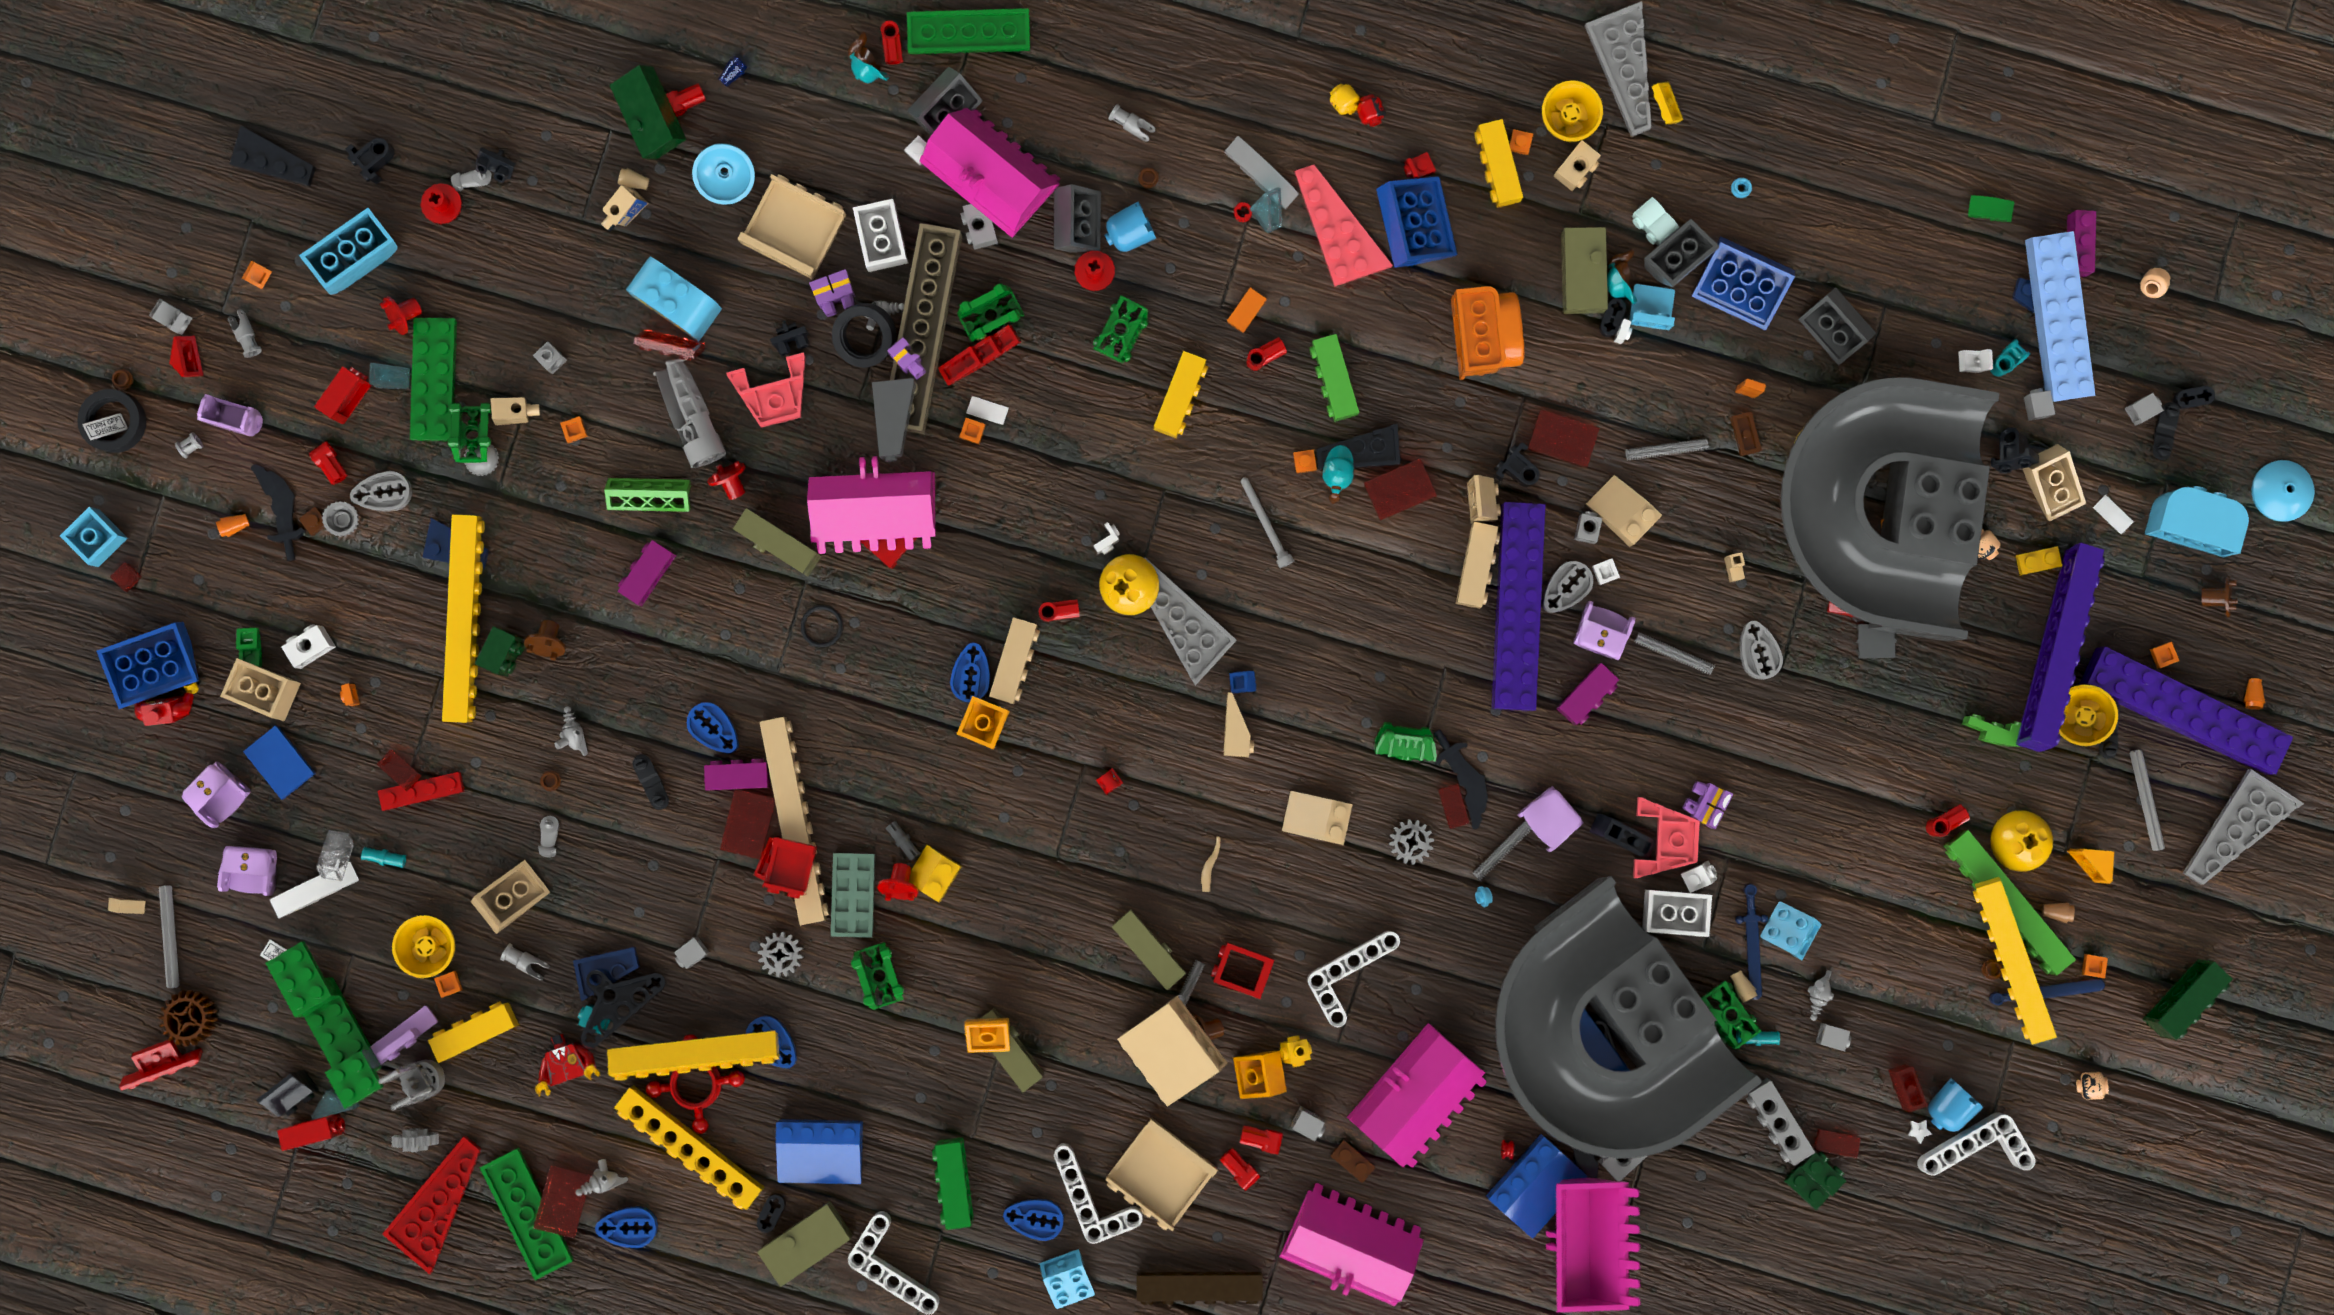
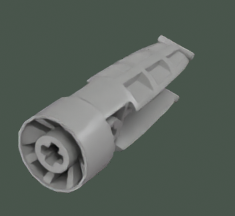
M682 357L666 361L667 369L655 371L653 374L657 376L667 411L675 430L680 435L691 468H698L721 459L726 455V452L709 418L710 414L702 395L683 362L685 358Z
M424 1059L402 1066L378 1080L379 1084L400 1078L402 1089L409 1097L392 1105L391 1108L394 1110L400 1106L421 1102L438 1094L445 1084V1074L438 1063L433 1060Z

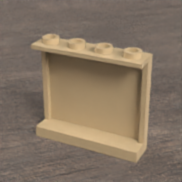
M771 174L770 178L772 180L744 233H740L738 240L741 244L813 280L846 217V213L843 210L844 207L836 202H832V204L826 202V198L818 193L812 195L806 192L807 188L800 184L794 186L788 183L789 179L778 174L776 177Z
M1178 996L1174 997L1165 1006L1135 1027L1127 1030L1117 1039L1166 1106H1169L1220 1072L1228 1064Z
M1151 1117L1107 1175L1106 1181L1108 1182L1107 1186L1113 1191L1117 1192L1119 1190L1125 1195L1123 1198L1132 1205L1134 1203L1141 1207L1140 1211L1149 1218L1152 1215L1158 1220L1157 1224L1164 1230L1169 1228L1173 1231L1174 1226L1210 1178L1216 1174L1218 1168Z

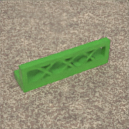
M608 478L604 489L607 510L690 511V480ZM611 496L619 497L623 502L612 503ZM633 497H639L644 502L641 504H636L631 499ZM654 497H659L664 501V503L656 504L652 501V499ZM674 498H684V505H677L672 500Z

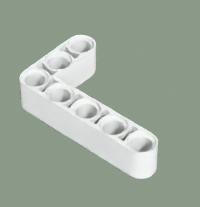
M1392 931L1383 932L1309 973L1307 977L1308 985L1332 1026H1343L1347 1021V1016L1331 984L1398 948L1400 939L1396 933ZM1388 935L1395 937V943L1392 946L1385 945L1384 939ZM1369 945H1375L1377 948V953L1374 956H1368L1366 953ZM1351 955H1357L1359 958L1356 966L1348 964V958ZM1333 965H1339L1341 968V972L1337 976L1330 974V968ZM1314 975L1322 976L1323 981L1319 986L1312 985L1311 979ZM1325 993H1330L1333 997L1330 1004H1323L1321 1001V997ZM1334 1012L1342 1013V1020L1338 1023L1333 1022L1331 1019Z
M1996 1112L1921 1155L1917 1165L1922 1172L1934 1176L1997 1139L2010 1162L2015 1167L2022 1170H2030L2035 1165V1157L2013 1119L2008 1115ZM2004 1118L2005 1124L2002 1128H1999L1998 1121ZM1985 1128L1987 1135L1981 1139L1980 1132ZM2014 1136L2015 1143L2013 1146H2009V1139ZM1965 1139H1968L1969 1145L1967 1148L1963 1149L1962 1142ZM1950 1149L1951 1156L1950 1158L1945 1159L1944 1153L1946 1150ZM2025 1154L2026 1161L2020 1164L2019 1159ZM1929 1160H1933V1167L1927 1170L1926 1163Z
M1066 1143L1057 1146L1054 1158L1088 1242L1093 1244L1099 1243L1140 1226L1143 1215L1140 1208L1136 1206H1130L1099 1218L1073 1148ZM1059 1150H1068L1070 1156L1067 1159L1060 1158L1058 1155ZM1068 1169H1075L1077 1176L1073 1179L1066 1176ZM1081 1188L1084 1190L1085 1195L1082 1198H1076L1073 1191ZM1089 1208L1093 1214L1091 1217L1085 1218L1082 1216L1081 1210ZM1135 1212L1139 1215V1219L1136 1222H1131L1128 1220L1127 1215ZM1116 1220L1120 1226L1113 1230L1109 1228L1108 1222ZM1091 1228H1097L1100 1231V1235L1098 1237H1091L1088 1231Z
M884 1211L876 1213L848 1257L849 1266L922 1313H934L939 1305V1297L935 1292L873 1254L891 1224V1217L888 1213ZM876 1218H883L886 1221V1226H877ZM865 1236H872L875 1240V1244H866L864 1240ZM856 1253L861 1254L864 1261L862 1263L855 1262L853 1255ZM879 1265L881 1273L874 1274L871 1271V1266ZM896 1276L899 1279V1284L891 1285L889 1277ZM908 1287L915 1288L917 1295L909 1296L906 1289ZM927 1298L932 1299L935 1306L931 1308L926 1307L924 1300Z

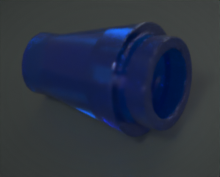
M735 56L733 59L730 58L718 79L728 87L732 82L745 74V70L748 67Z

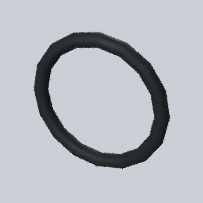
M826 605L815 606L809 609L801 621V633L804 639L810 645L816 647H828L834 644L840 638L843 631V621L839 613ZM816 610L830 611L838 620L839 629L837 635L827 643L812 641L805 631L807 617Z

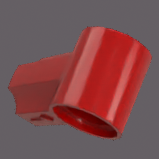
M886 21L881 26L885 64L895 65L902 63L903 56L898 25L893 21ZM893 28L896 30V33L893 36H887L885 34L886 30Z
M699 83L682 91H671L666 94L676 117L686 113L687 109L706 101Z
M1278 337L1259 348L1252 349L1246 359L1249 369L1260 370L1264 365L1287 354L1283 341ZM1257 355L1261 358V362L1255 364L1251 361V357Z
M327 441L309 452L312 461L322 469L332 485L346 479L348 474L336 458L335 450Z
M1075 599L1043 603L1039 608V617L1045 622L1080 617L1078 601ZM1051 607L1054 611L1053 616L1049 618L1042 615L1043 608Z
M1959 804L1942 815L1930 819L1926 824V831L1930 836L1944 837L1953 829L1969 821V813ZM1937 822L1941 824V831L1939 833L1935 829Z
M1244 1125L1240 1143L1261 1148L1260 1150L1278 1155L1284 1134L1270 1129L1262 1130Z
M1233 1147L1219 1159L1245 1191L1261 1177L1252 1165L1247 1164Z

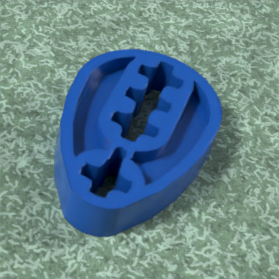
M977 643L968 644L960 653L953 667L950 679L953 694L958 699L970 703L972 696H970V699H967L963 692L968 690V685L964 684V682L969 680L966 670H970V667H974V671H977V675L972 677V680L976 682V685L971 687V691L975 692L974 697L983 699L990 688L988 660L982 647ZM976 647V650L980 653L975 655L974 662L972 663V656L968 651Z
M700 703L690 710L687 716V728L697 741L710 749L724 753H734L738 749L739 743L734 725L721 707L713 703ZM697 710L704 711V718L712 719L710 721L711 725L719 726L717 728L718 734H710L711 728L709 726L703 727L704 721L702 719L696 720L697 714L695 712ZM722 736H723L726 740H729V741H730L731 739L733 740V742H732L733 748H732V749H731V748H726V749L724 748V746L726 745V743H725L724 740L721 738Z
M762 1016L753 1020L747 1027L745 1034L755 1033V1023L763 1025V1032L776 1031L778 1034L780 1059L774 1060V1063H771V1065L786 1069L794 1066L797 1062L796 1048L785 1026L772 1016ZM780 1051L785 1055L790 1054L792 1056L790 1058L791 1064L789 1062L783 1063L784 1057Z
M1046 1199L1019 1201L1008 1206L1003 1214L1005 1222L1015 1231L1039 1241H1048L1055 1238L1060 1233L1064 1223L1061 1208L1055 1202ZM1016 1210V1214L1024 1217H1015L1014 1220H1010V1216L1007 1213ZM1032 1213H1036L1037 1218L1047 1215L1046 1218L1048 1220H1052L1053 1216H1055L1057 1221H1060V1224L1051 1227L1052 1224L1046 1222L1043 1226L1039 1220L1032 1224L1028 1216H1031Z
M639 1206L628 1207L610 1213L597 1222L595 1231L598 1236L612 1244L626 1248H641L649 1244L656 1236L658 1222L655 1215L649 1209ZM605 1222H607V1226L616 1228L609 1229L607 1233H605V1230L601 1229V1226H603ZM626 1222H628V1226H633L636 1222H638L639 1226H643L646 1222H649V1225L653 1228L649 1230V1233L646 1232L645 1228L640 1229L638 1233L636 1229H630L626 1233L622 1226Z

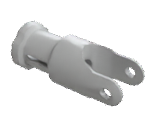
M1116 104L1108 120L1117 122L1123 126L1124 130L1146 142L1149 140V136L1140 131L1139 128L1155 132L1153 125L1134 113L1126 112L1118 104Z
M238 309L239 325L233 316H229L228 321L236 340L241 343L244 357L250 358L260 354L262 351L255 341V333L245 312Z
M511 943L507 945L500 959L516 965L517 969L539 980H543L544 977L533 971L531 963L538 964L544 968L550 967L549 964L526 951L523 953L515 949Z

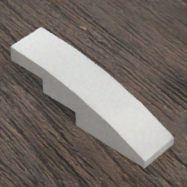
M348 862L270 899V902L279 919L338 892L340 889L358 882L359 879L351 862Z

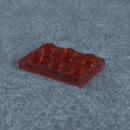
M648 329L636 335L633 345L640 346L641 350L651 351L654 349L658 350L662 355H679V358L683 360L694 359L705 348V343Z
M1540 410L1528 450L1587 468L1600 428Z
M1421 459L1364 483V487L1380 521L1437 496Z
M735 789L720 850L761 859L775 806V799Z
M551 1166L533 1229L575 1238L586 1199L584 1193L581 1196L576 1195V1190L581 1189V1185L585 1186L586 1182L589 1183L592 1175Z

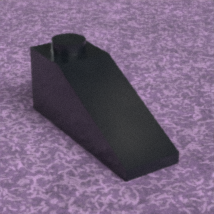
M1599 813L1589 831L1647 860L1657 842L1619 821Z

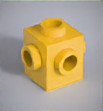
M1297 1035L1288 1037L1287 1041L1280 1042V1055L1283 1063L1292 1064V1067L1305 1065L1304 1061L1311 1060L1310 1054L1312 1049L1307 1039H1301Z

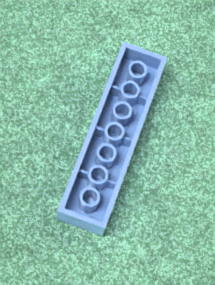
M2074 231L2029 238L2025 240L2045 391L2051 390L2053 402L2095 396Z

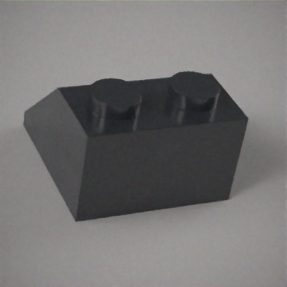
M301 1070L289 1074L259 1097L257 1101L276 1116L287 1115L289 1117L298 1110L297 1106L302 1102L306 1104L315 1097L314 1093L319 1088L307 1072Z

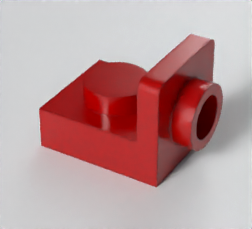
M1428 152L1413 159H1406L1405 166H1403L1406 176L1408 178L1411 177V179L1423 178L1436 171Z

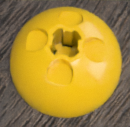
M1565 81L1557 84L1547 93L1542 105V118L1548 131L1556 138L1568 142L1580 141L1592 135L1599 127L1603 117V105L1599 95L1592 87L1579 81Z
M1125 554L1114 558L1105 566L1100 576L1099 588L1104 602L1113 611L1123 615H1137L1149 609L1155 602L1159 592V579L1154 567L1146 559L1138 555Z
M2078 685L2070 688V701L2065 706L2064 714L2066 716L2063 725L2060 726V735L2070 743L2079 746H2092L2105 741L2113 733L2118 722V709L2114 699L2105 690L2097 686Z
M2023 810L2012 811L2002 816L1994 825L1990 839L1991 849L1996 859L2004 867L2018 872L2031 871L2043 865L2049 858L2053 849V834L2046 821L2037 814Z
M416 916L408 919L398 928L393 938L392 952L397 965L405 973L417 978H428L441 973L448 967L455 953V939L451 929L440 919L432 916Z

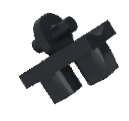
M481 147L476 159L475 170L482 174H486L487 170L494 173L496 181L503 183L506 179H511L516 163L503 156L505 152L503 149L495 153Z
M786 320L781 321L783 327L776 329L779 336L770 339L772 345L781 356L791 353L788 343L793 341L796 342L798 349L809 347L807 337L809 333L805 326L797 328L795 322L788 325Z

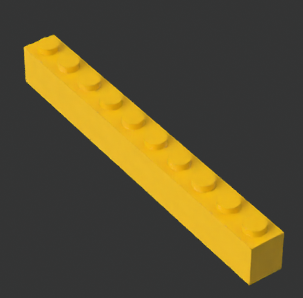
M452 515L442 722L470 723L473 722L476 716V707L473 706L474 698L477 695V687L474 686V680L478 674V666L475 665V659L479 654L476 638L480 633L477 617L481 612L478 596L482 592L479 575L483 571L480 554L484 550L481 533H484L485 523L482 521L481 516Z

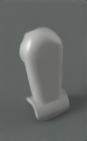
M476 170L463 174L458 172L451 177L452 186L459 192L467 187L488 185L491 181V172L487 170L486 174L479 173Z
M546 816L540 823L541 846H538L539 854L543 857H554L556 855L555 843L559 822L553 816Z

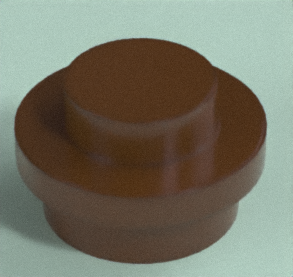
M1144 168L1140 171L1138 180L1144 188H1153L1157 185L1159 176L1155 169Z
M125 369L117 370L112 375V383L117 389L126 390L133 384V375Z
M551 770L544 772L540 778L541 786L547 791L557 790L562 781L559 773Z
M1988 959L1983 962L1981 972L1985 978L1995 980L2002 975L2000 969L2003 967L1997 960Z

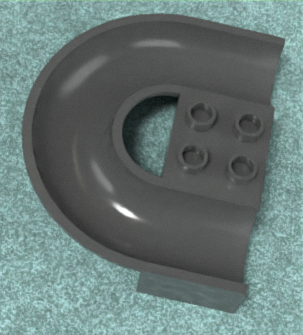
M1913 378L1874 380L1855 386L1830 400L1814 414L1798 435L1788 456L1781 486V516L1790 550L1803 574L1814 588L1839 609L1869 622L1868 629L1946 642L1967 639L1968 631L1961 627L1958 616L1959 596L1967 573L1972 567L1977 565L1990 469V466L1983 464L1980 457V436L1987 413L1999 401L1998 392ZM1890 463L1883 515L1884 521L1880 536L1871 527L1866 518L1863 498L1866 485L1871 476L1879 468Z
M1612 876L1598 878L1534 926L1537 933L1524 945L1512 962L1499 994L1495 1022L1496 1045L1500 1064L1512 1093L1527 1114L1543 1130L1557 1140L1586 1153L1612 1158H1637L1653 1155L1683 1143L1757 1087L1762 1081L1758 1075L1746 1069L1726 1047L1715 1028L1714 1022L1717 1019L1659 940L1644 931L1630 916L1617 896L1614 886L1616 884ZM1588 1002L1600 1019L1607 1024L1609 1031L1637 1069L1626 1072L1611 1071L1597 1064L1588 1055L1580 1037V1020Z

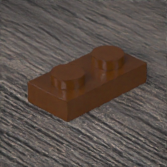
M1752 411L1731 416L1730 420L1740 457L1761 452L1762 449Z
M1344 1139L1330 1155L1361 1183L1376 1168Z

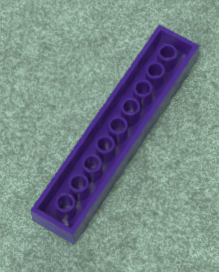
M1504 502L1501 505L1492 709L1536 711L1546 504Z
M2080 542L2064 552L2062 567L2060 568L2016 742L2018 746L2042 752L2055 747L2060 741L2061 735L2059 730L2065 721L2066 715L2064 710L2070 701L2069 690L2075 681V666L2080 661L2079 649L2085 641L2083 633L2090 621L2088 613L2095 601L2093 593L2100 581L2098 576L2099 569L2102 568L2105 561L2103 549Z
M2105 646L2095 649L2079 685L2097 686L2105 690L2118 704L2265 775L2277 774L2293 739L2292 736Z

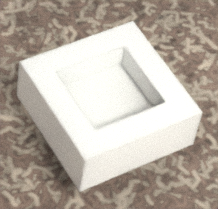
M918 135L905 149V152L919 166L922 164L919 161L927 143Z
M1622 320L1613 342L1622 344L1625 339L1629 340L1632 333V328H1629L1631 321Z
M1613 558L1592 566L1599 585L1620 578Z

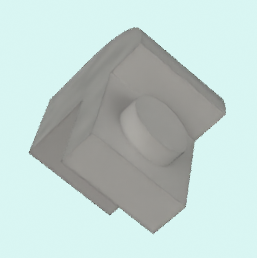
M162 299L158 300L149 314L152 319L180 335L184 333L192 320V317Z

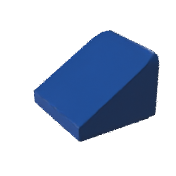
M1254 671L1229 673L1231 693L1256 691Z

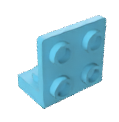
M1635 284L1633 294L1637 298V303H1631L1629 317L1631 325L1670 330L1674 326L1675 320L1672 317L1675 290Z
M1779 901L1760 937L1791 953L1794 957L1803 960L1822 924L1815 918Z
M1079 1249L1040 1263L1043 1281L1056 1309L1095 1295L1084 1269Z

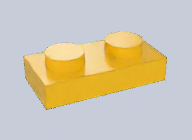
M1669 82L1657 83L1652 86L1654 98L1659 104L1661 116L1666 124L1682 121L1683 117Z
M2058 546L2015 556L2020 575L2062 567Z

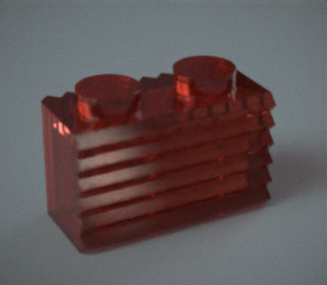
M1904 1064L1888 1071L1902 1110L1912 1112L1926 1107L1928 1103H1926L1925 1095L1921 1091L1922 1087L1918 1083V1075H1915V1067Z

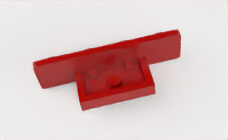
M166 1040L134 1052L131 1058L139 1071L124 1076L119 1088L121 1091L133 1089L146 1081L152 1082L162 1075L173 1074L186 1066L192 1067L200 1061L203 1051L199 1048L181 1055L174 1041Z

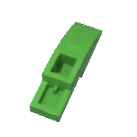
M1976 714L1964 717L1962 725L1981 732L1978 740L2000 746L2021 747L2016 745L2021 726L2020 722L2014 721V724H2006L2004 728V725L1997 722H1992L1991 724L1985 722L1984 717Z

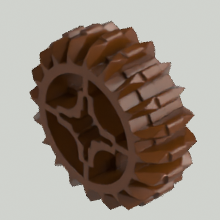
M188 990L187 992L179 991L178 995H171L172 1000L168 999L165 1001L167 1007L160 1009L165 1014L158 1017L159 1019H164V1023L159 1025L166 1028L162 1034H170L168 1040H175L176 1045L183 1043L184 1047L189 1046L190 1043L192 1046L198 1045V1041H206L205 1036L210 1037L212 1035L210 1030L216 1028L212 1022L218 1020L217 1017H213V1013H216L218 1010L211 1009L214 1002L207 1003L209 996H202L200 991L195 993L193 990ZM183 1002H190L189 1006H186L184 1011L177 1010L179 1005H181ZM188 1014L190 1015V1016H189V1017L191 1018V1021H190V1022L187 1021L188 1019H186V1016H185V1015H188ZM192 1026H200L199 1030L193 1035L187 1034Z

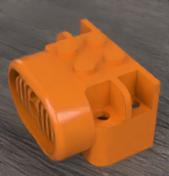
M1489 286L1456 289L1451 298L1460 380L1466 376L1493 374L1499 371L1500 368L1521 366L1524 362V336L1517 294L1514 292L1498 294L1495 288Z

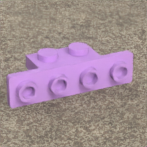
M424 1006L373 1044L371 1049L380 1065L387 1060L392 1061L400 1055L399 1051L404 1047L407 1049L417 1042L416 1038L438 1023V1019L428 1006Z

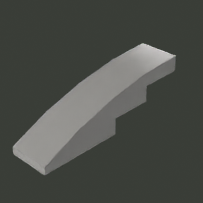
M1239 136L1225 150L1224 153L1236 162L1240 169L1255 181L1258 187L1285 210L1299 195L1264 158Z

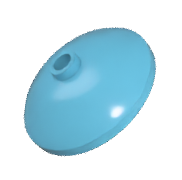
M726 143L711 145L700 152L693 165L692 175L694 184L700 194L711 202L724 205L736 203L746 197L753 187L755 179L753 163L743 150L734 145ZM725 167L728 169V172L723 173L720 169Z
M2278 460L2266 464L2257 472L2252 482L2251 493L2255 506L2264 516L2275 521L2285 522L2295 520L2308 511L2314 499V484L2309 473L2301 465L2288 460ZM2287 486L2291 487V492L2287 491Z

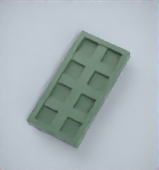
M833 853L831 936L873 937L875 854Z

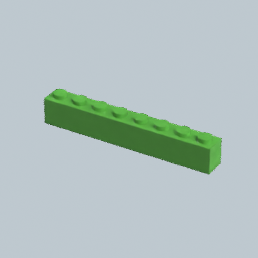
M1961 830L1943 845L1947 850L1945 852L1952 861L1956 860L1960 865L1959 870L1965 877L1969 876L1974 882L1972 885L1975 890V884L2000 877L2022 941L2027 946L2026 951L2030 956L2038 959L2041 963L2039 964L2040 968L2046 974L2058 975L2076 960L1969 830Z

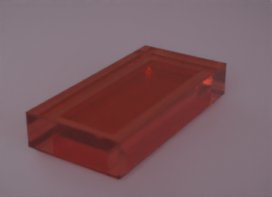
M392 750L376 764L406 791L421 777L417 771Z
M1455 784L1438 789L1449 829L1470 824L1459 785Z
M1818 1129L1814 1149L1857 1158L1861 1138Z

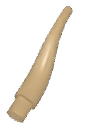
M1220 836L1216 837L1214 851L1202 870V892H1210L1211 871L1219 854Z

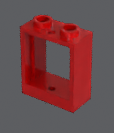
M342 366L314 407L329 418L344 425L372 384L366 381L368 377L353 367L347 369Z
M1229 942L1226 943V946L1222 945L1218 957H1221L1219 965H1214L1211 976L1214 977L1213 982L1261 999L1274 959ZM1230 950L1264 962L1254 990L1221 979Z
M340 1113L277 1130L281 1149L285 1151L344 1134L345 1121L340 1116Z

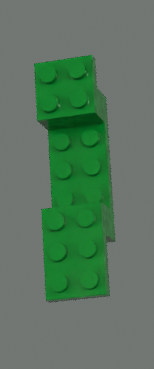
M300 942L266 962L265 964L294 1017L305 1018L332 1067L325 1074L344 1109L351 1107L383 1088V1084L378 1082L379 1077L376 1073L382 1066L372 1051L367 1038L334 978H324L306 943Z

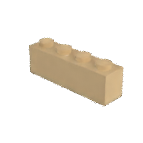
M1479 522L1472 523L1455 604L1478 609L1482 607V604L1486 605L1488 593L1485 592L1486 585H1490L1492 573L1489 572L1490 565H1494L1496 559V552H1493L1495 544L1498 545L1501 534L1497 532L1498 526Z
M1017 618L1012 619L989 697L1014 704L1015 700H1020L1022 689H1019L1021 681L1025 682L1028 673L1025 667L1027 661L1031 662L1034 650L1031 647L1033 641L1037 642L1040 630H1037V624Z

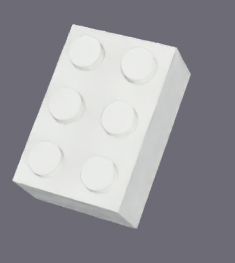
M889 199L853 207L868 272L908 264L894 200Z
M1645 889L1642 929L1653 933L1709 937L1712 895Z

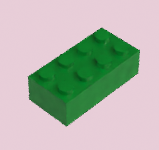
M964 1138L938 1140L934 1149H932L933 1161H937L938 1165L937 1170H935L936 1183L940 1182L938 1202L943 1204L942 1212H940L941 1224H945L946 1230L971 1227L974 1215Z

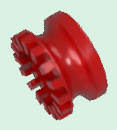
M1245 202L1237 204L1234 209L1236 220L1242 223L1249 221L1252 216L1251 206ZM1244 207L1247 208L1249 214H1245V217H1240L1237 211Z
M1502 1140L1501 1147L1503 1148L1501 1150L1503 1151H1501V1158L1509 1157V1159H1513V1140H1510V1142Z

